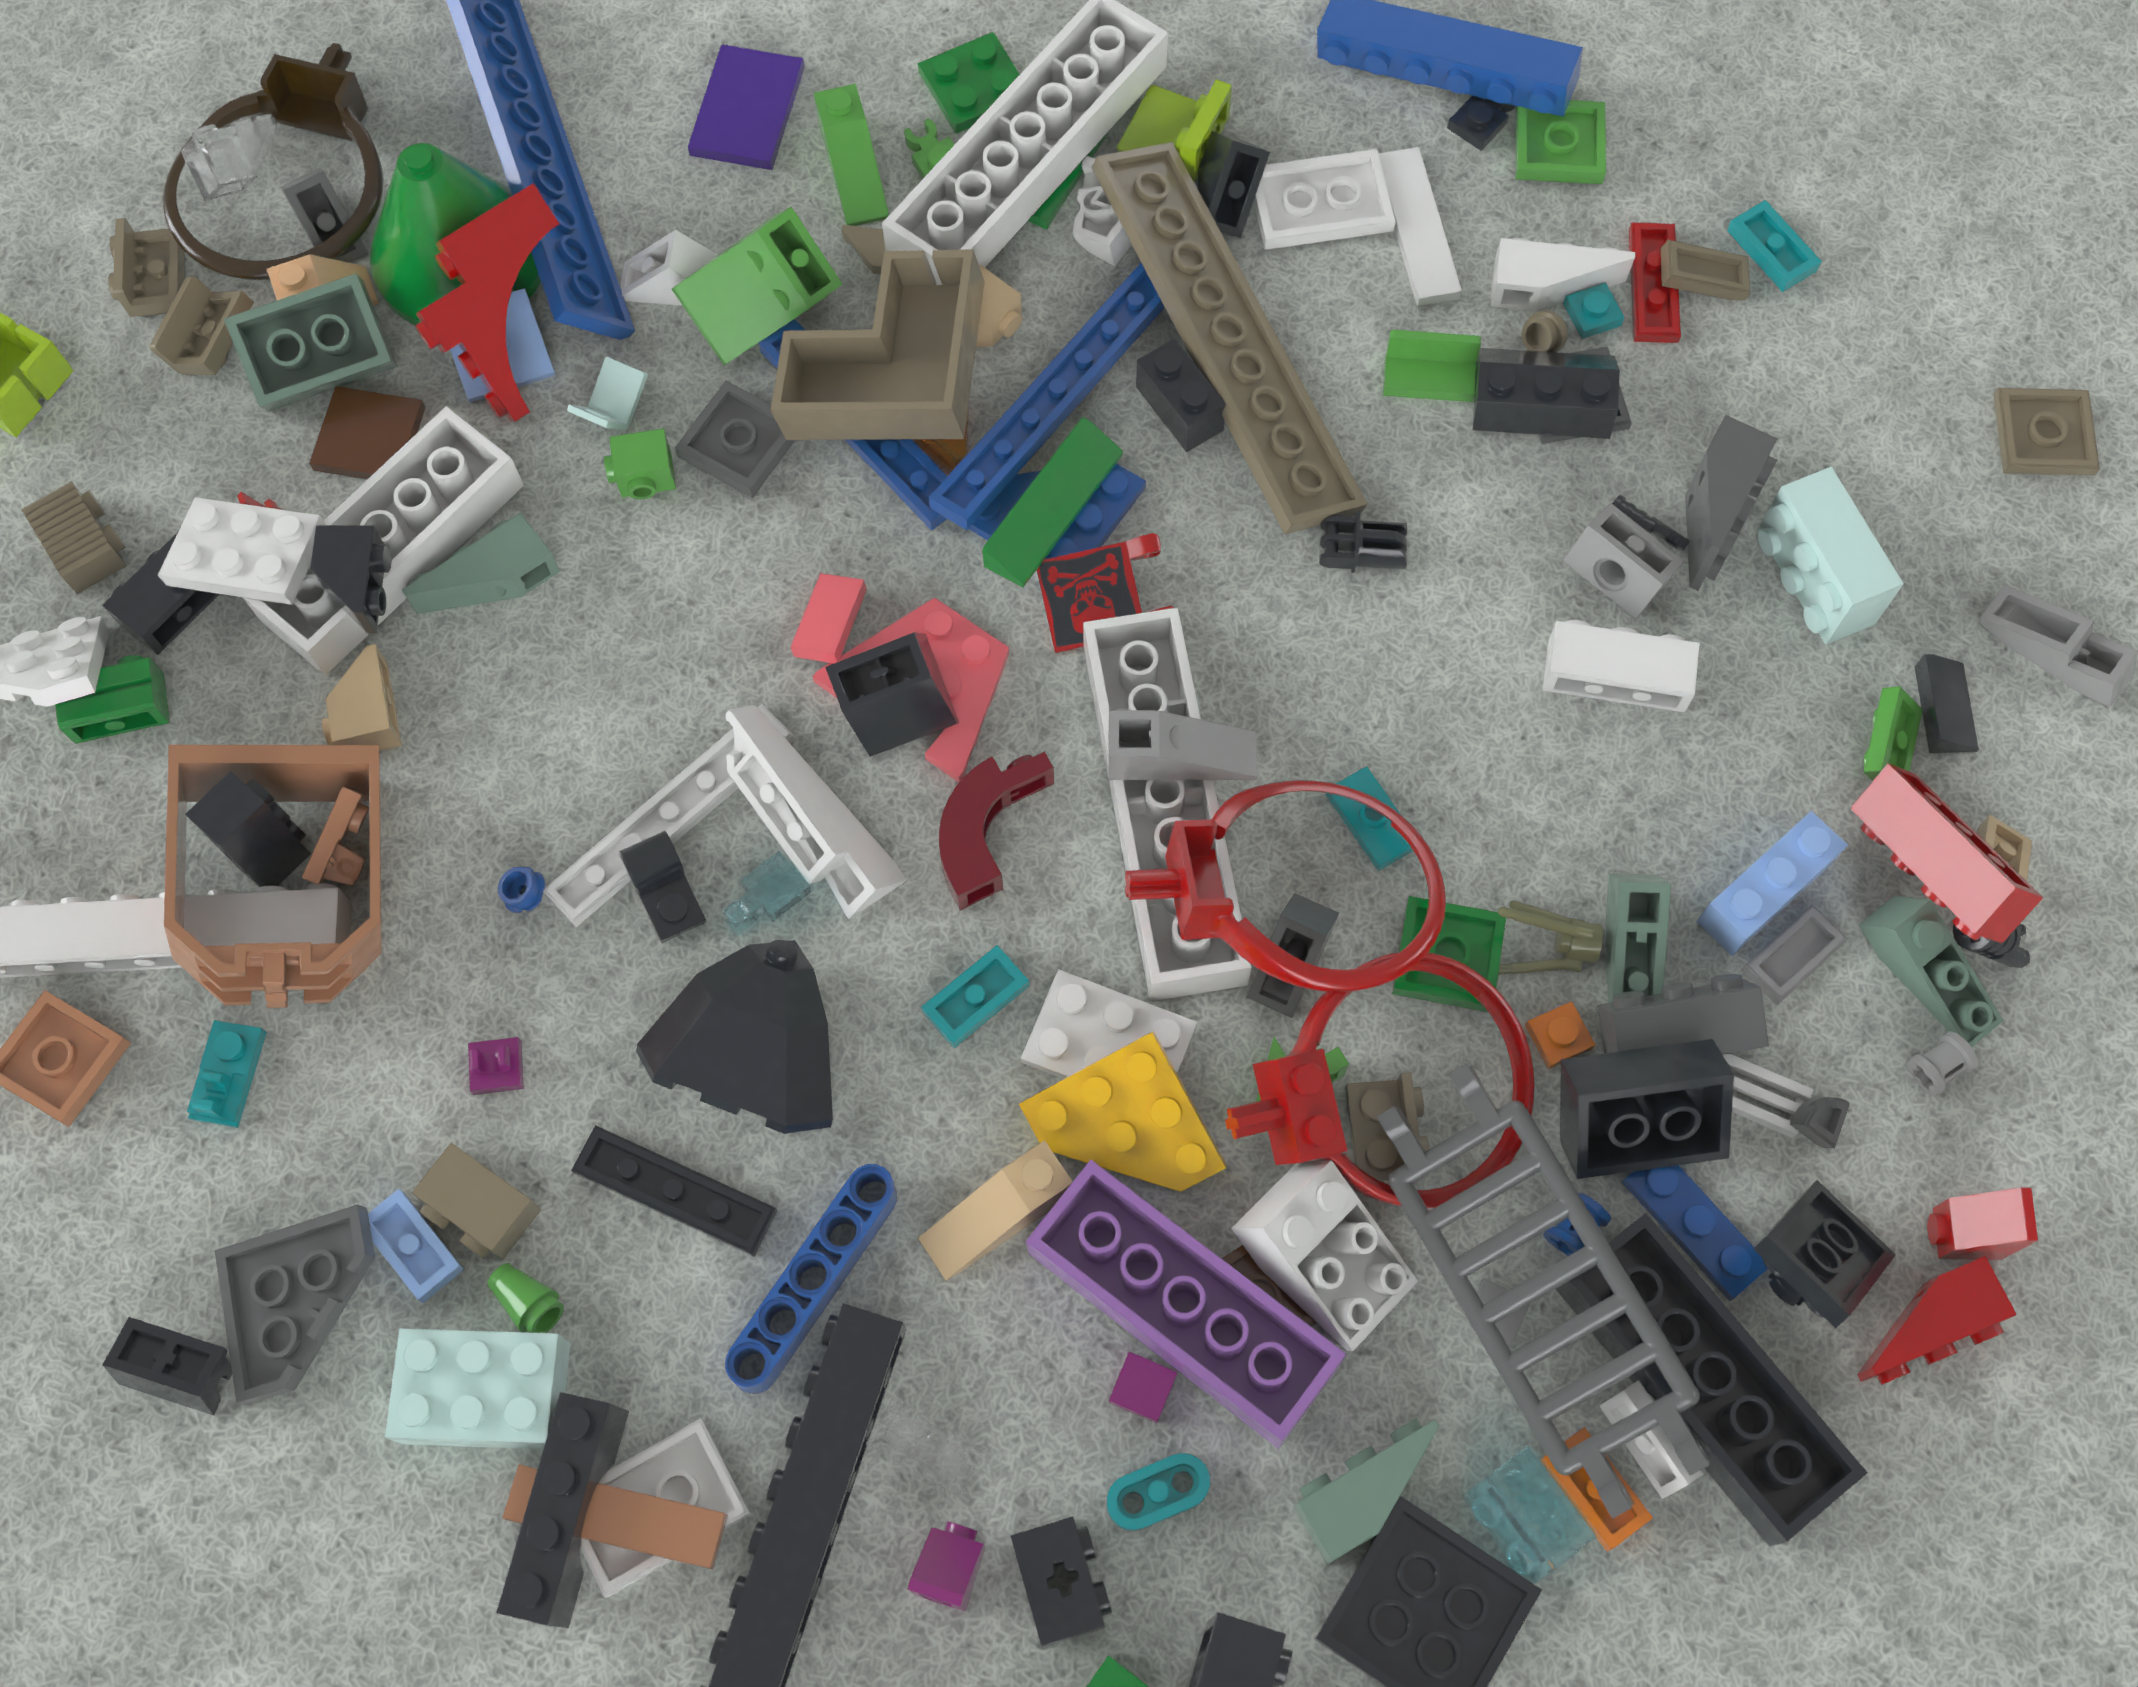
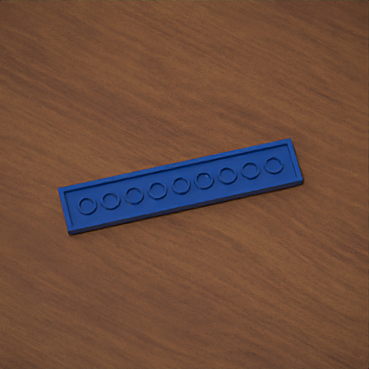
M446 0L512 196L534 183L559 222V225L551 229L531 251L554 321L618 340L630 337L635 332V328L622 296L621 288L520 1Z

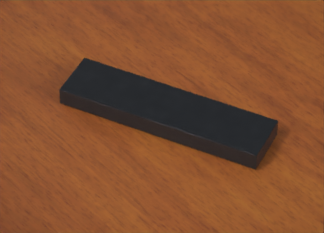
M596 1125L571 1170L574 1174L753 1257H755L778 1211L767 1203Z

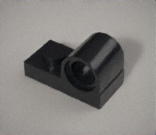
M666 831L619 851L620 858L661 944L706 923V918L685 877L682 863Z

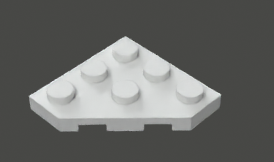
M102 616L88 620L85 617L72 618L60 624L57 629L44 633H39L36 630L27 631L14 637L11 642L0 645V699L17 702L25 695L31 697L34 705L47 707L95 693L109 635Z

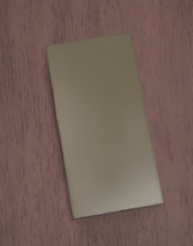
M1667 240L1660 248L1662 286L1728 300H1746L1751 294L1748 256Z

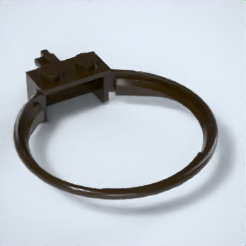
M332 43L331 47H327L319 64L274 54L261 77V87L263 90L241 96L217 109L194 132L177 155L169 170L164 186L163 211L165 221L176 243L186 254L202 266L229 277L248 280H270L267 268L309 254L329 259L337 258L354 245L372 223L383 195V169L371 136L361 123L368 110V106L355 73L346 71L352 55L348 51H343L340 44ZM261 115H272L270 118L274 123L350 141L353 140L360 150L364 165L365 176L362 197L347 223L333 236L314 248L294 256L274 260L255 261L232 258L213 251L199 242L189 232L181 219L177 206L176 192L183 167L204 142L231 125Z

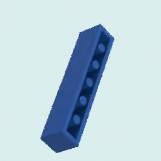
M1330 0L1317 29L1318 58L1324 59L1333 65H1343L1368 71L1376 75L1390 76L1415 84H1424L1450 90L1458 94L1485 98L1497 103L1521 106L1540 113L1564 117L1580 77L1583 51L1581 46L1375 0Z

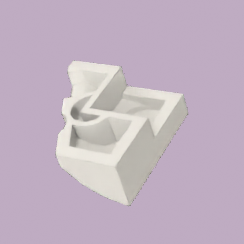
M1086 156L1082 162L1084 180L1082 189L1078 190L1077 202L1080 209L1074 219L1073 235L1075 240L1086 251L1116 266L1132 244L1092 170L1095 159Z

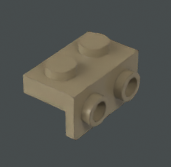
M126 218L116 219L115 236H111L109 241L111 255L114 259V273L109 274L108 284L113 299L120 301L130 317L166 314L184 282L185 252L176 243L169 228L134 232Z
M186 277L150 343V350L177 373L184 375H216L218 370L226 363L227 353L233 344L224 318L250 310L254 302L242 291L212 292L196 277Z

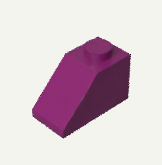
M948 1521L944 1531L931 1527L910 1577L907 1590L915 1596L966 1612L986 1548L983 1543L975 1541L978 1531Z

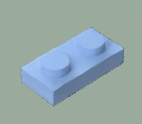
M401 1189L395 1191L368 1213L374 1245L420 1302H426L465 1270Z

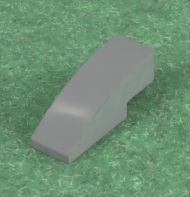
M2005 584L1980 616L1979 623L2000 642L2080 694L2108 707L2113 704L2134 674L2138 651L2093 633V620Z

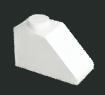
M674 230L625 261L620 283L622 296L625 301L682 306L671 288L718 254L681 232Z

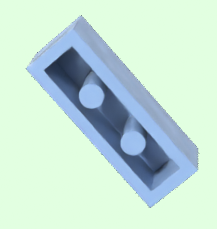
M1810 811L1707 906L1696 922L1731 956L1735 955L1829 868L1846 849L1848 844L1816 814Z

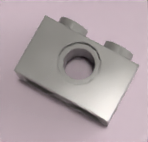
M1612 503L1586 527L1563 559L1581 577L1588 580L1635 619L1653 602L1685 562Z

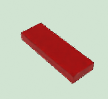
M1631 222L1629 249L1630 252H1635V258L1630 269L1634 342L1679 343L1681 338L1679 289L1662 286L1660 248L1667 240L1676 241L1675 224Z

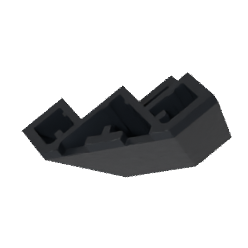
M774 940L770 943L749 944L697 973L637 1043L636 1052L650 1079L655 1084L671 1090L677 1084L701 1093V1102L735 1115L741 1109L767 1118L765 1127L783 1134L830 1128L832 1126L833 1110L828 1022L815 971L795 940Z

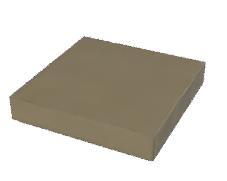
M1997 388L1994 393L2003 473L2097 474L2100 466L2089 390Z

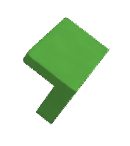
M1391 330L1384 360L1383 396L1473 402L1475 396L1476 361L1481 347V337L1477 335Z

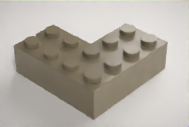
M973 249L933 250L932 260L942 285H936V280L924 250L884 251L873 329L783 331L770 411L786 440L964 439L985 283Z

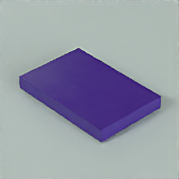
M721 44L687 147L689 155L773 170L805 68L803 58Z

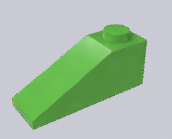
M856 83L815 92L814 99L819 127L846 224L858 226L886 219L889 216Z

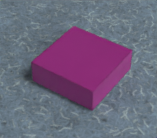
M1128 1352L1108 1403L1157 1424L1178 1372Z

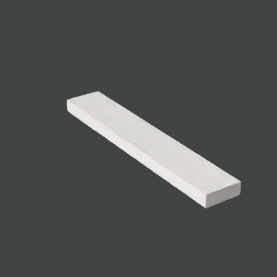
M763 704L758 706L760 711L791 744L795 740L794 735ZM734 728L545 887L544 894L575 927L579 926L631 881L620 858L619 851L663 831L667 832L674 844L739 788L727 772V754L735 751Z

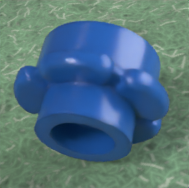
M513 867L507 870L499 880V897L505 902V907L513 913H521L523 910L531 911L542 900L543 891L546 887L545 879L540 872H534L531 867ZM527 887L524 894H521L522 889Z

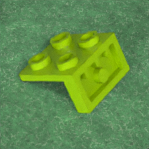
M1216 79L1208 95L1201 94L1198 101L1162 87L1151 85L1119 141L1117 152L1172 142L1195 183L1211 130L1222 133L1229 120L1232 85Z

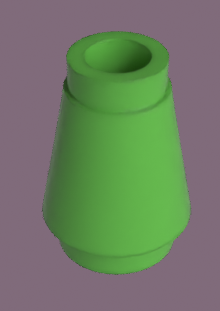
M505 1263L498 1267L488 1279V1288L493 1291V1294L520 1332L547 1333L560 1320L564 1306L559 1301V1293L519 1269L514 1268L510 1263Z

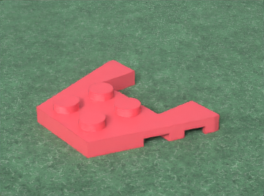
M934 597L843 654L839 661L914 632L926 633L959 723L943 730L925 752V759L960 782L965 776L969 759L978 741L983 721L992 703L1010 653L1008 646ZM824 666L813 675L814 683L836 697L825 668L826 666Z

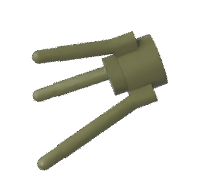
M1514 900L1509 903L1510 908L1500 907L1498 909V914L1502 917L1555 931V952L1563 953L1564 955L1561 959L1499 965L1498 975L1561 969L1580 972L1583 962H1597L1603 941L1602 925L1568 918Z

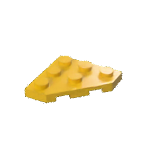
M1154 1030L1019 1103L1039 1143L1045 1140L1052 1152L1086 1163L1092 1160L1102 1168L1182 1192L1227 1167L1225 1160Z

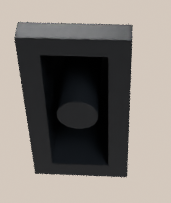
M1211 130L1197 172L1198 191L1220 232L1241 238L1270 152L1249 142Z

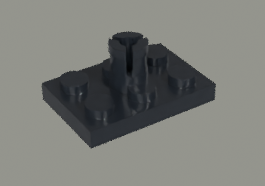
M1818 1180L1795 1201L1753 1248L1762 1257L1764 1264L1771 1271L1768 1276L1771 1279L1769 1285L1782 1301L1791 1306L1795 1304L1800 1306L1805 1302L1814 1314L1825 1318L1835 1329L1853 1313L1896 1256L1887 1245Z

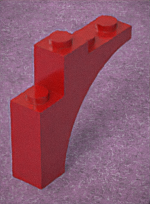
M534 183L435 244L440 253L435 255L438 264L450 280L457 277L462 285L416 313L421 322L415 325V328L430 349L438 346L442 353L459 345L463 353L457 357L473 380L480 376L490 391L484 395L490 408L499 419L506 415L510 422H516L530 413L517 388L508 359L506 345L508 303L513 285L526 258L537 243L551 229L559 225V222Z

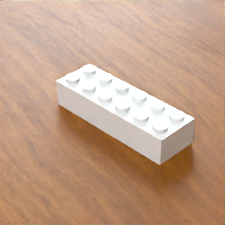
M446 406L335 509L324 522L327 525L374 526L384 544L389 545L392 557L391 569L388 573H384L382 585L386 594V611L383 616H379V625L406 599L402 589L410 585L419 574L431 571L444 563L509 501L524 484L512 458ZM310 566L292 605L243 597L266 627L324 676L369 635L324 590L310 569Z

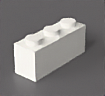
M1581 620L1556 621L1548 640L1543 690L1685 712L1695 695L1700 643L1685 641L1683 637L1672 634L1662 636L1639 634L1634 629L1627 627L1607 629L1590 626V624Z

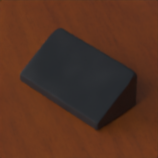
M1924 654L1914 667L1921 708L1923 709L1922 714L1929 753L1977 752L1979 747L1964 664L1938 655Z

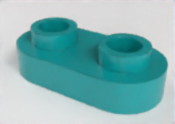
M1178 1453L1118 1478L1108 1491L1106 1501L1108 1514L1111 1520L1121 1529L1140 1531L1193 1509L1205 1499L1209 1491L1210 1475L1208 1469L1198 1457L1188 1453ZM1180 1472L1187 1473L1193 1481L1191 1490L1185 1493L1176 1491L1172 1485L1173 1477ZM1130 1493L1140 1495L1144 1502L1143 1509L1136 1514L1128 1513L1123 1507V1499Z

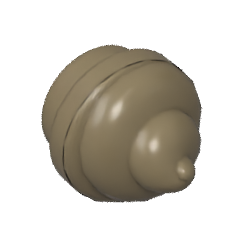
M1542 310L1532 314L1522 329V341L1529 351L1558 352L1567 341L1568 330L1566 323L1554 311Z

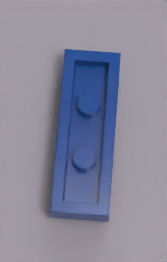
M1679 1165L1634 1171L1622 1181L1623 1185L1729 1301L1738 1296L1768 1269L1762 1257L1753 1249L1752 1244Z

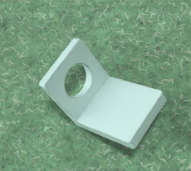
M605 357L588 407L569 404L567 411L605 428L626 431L631 424L648 374L613 358Z

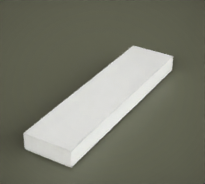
M1419 147L1379 153L1395 217L1394 229L1417 307L1459 300L1462 293Z

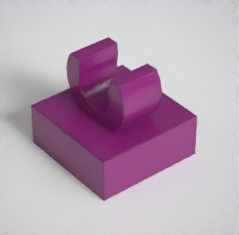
M519 1037L468 1043L470 1092L473 1095L524 1089L522 1041Z

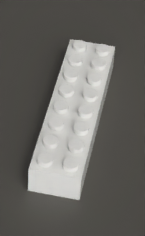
M1089 0L882 222L885 251L924 250L936 280V285H942L932 260L933 250L973 249L978 264L985 268L1166 68L1168 32L1116 0Z
M1178 608L1083 622L1084 652L1108 780L1109 710H1159L1201 719ZM1109 780L1126 871L1168 869L1165 854L1175 821L1212 819L1219 809L1213 780ZM1225 837L1220 840L1214 838L1211 849H1215L1225 898L1233 900V915L1239 922L1242 918ZM1173 898L1131 900L1150 1002L1248 986L1252 968L1251 964L1221 938L1181 939Z

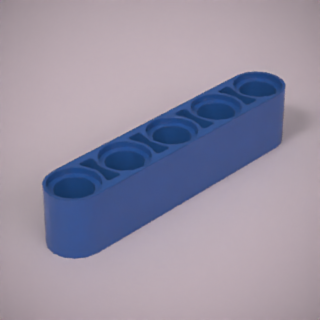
M865 1164L858 1167L850 1175L729 1349L725 1358V1370L728 1377L742 1391L749 1394H759L768 1390L775 1383L893 1211L897 1202V1190L891 1174L884 1167L877 1164ZM880 1182L886 1186V1192L879 1201L867 1203L860 1199L861 1189L866 1184ZM842 1224L854 1226L856 1228V1236L850 1244L836 1246L830 1242L831 1233L837 1226ZM812 1267L825 1269L826 1279L819 1288L815 1290L801 1288L800 1279L807 1269ZM783 1310L794 1312L796 1314V1322L788 1333L783 1335L771 1333L770 1322L778 1312ZM752 1354L764 1356L765 1368L763 1372L755 1379H742L740 1376L742 1361Z

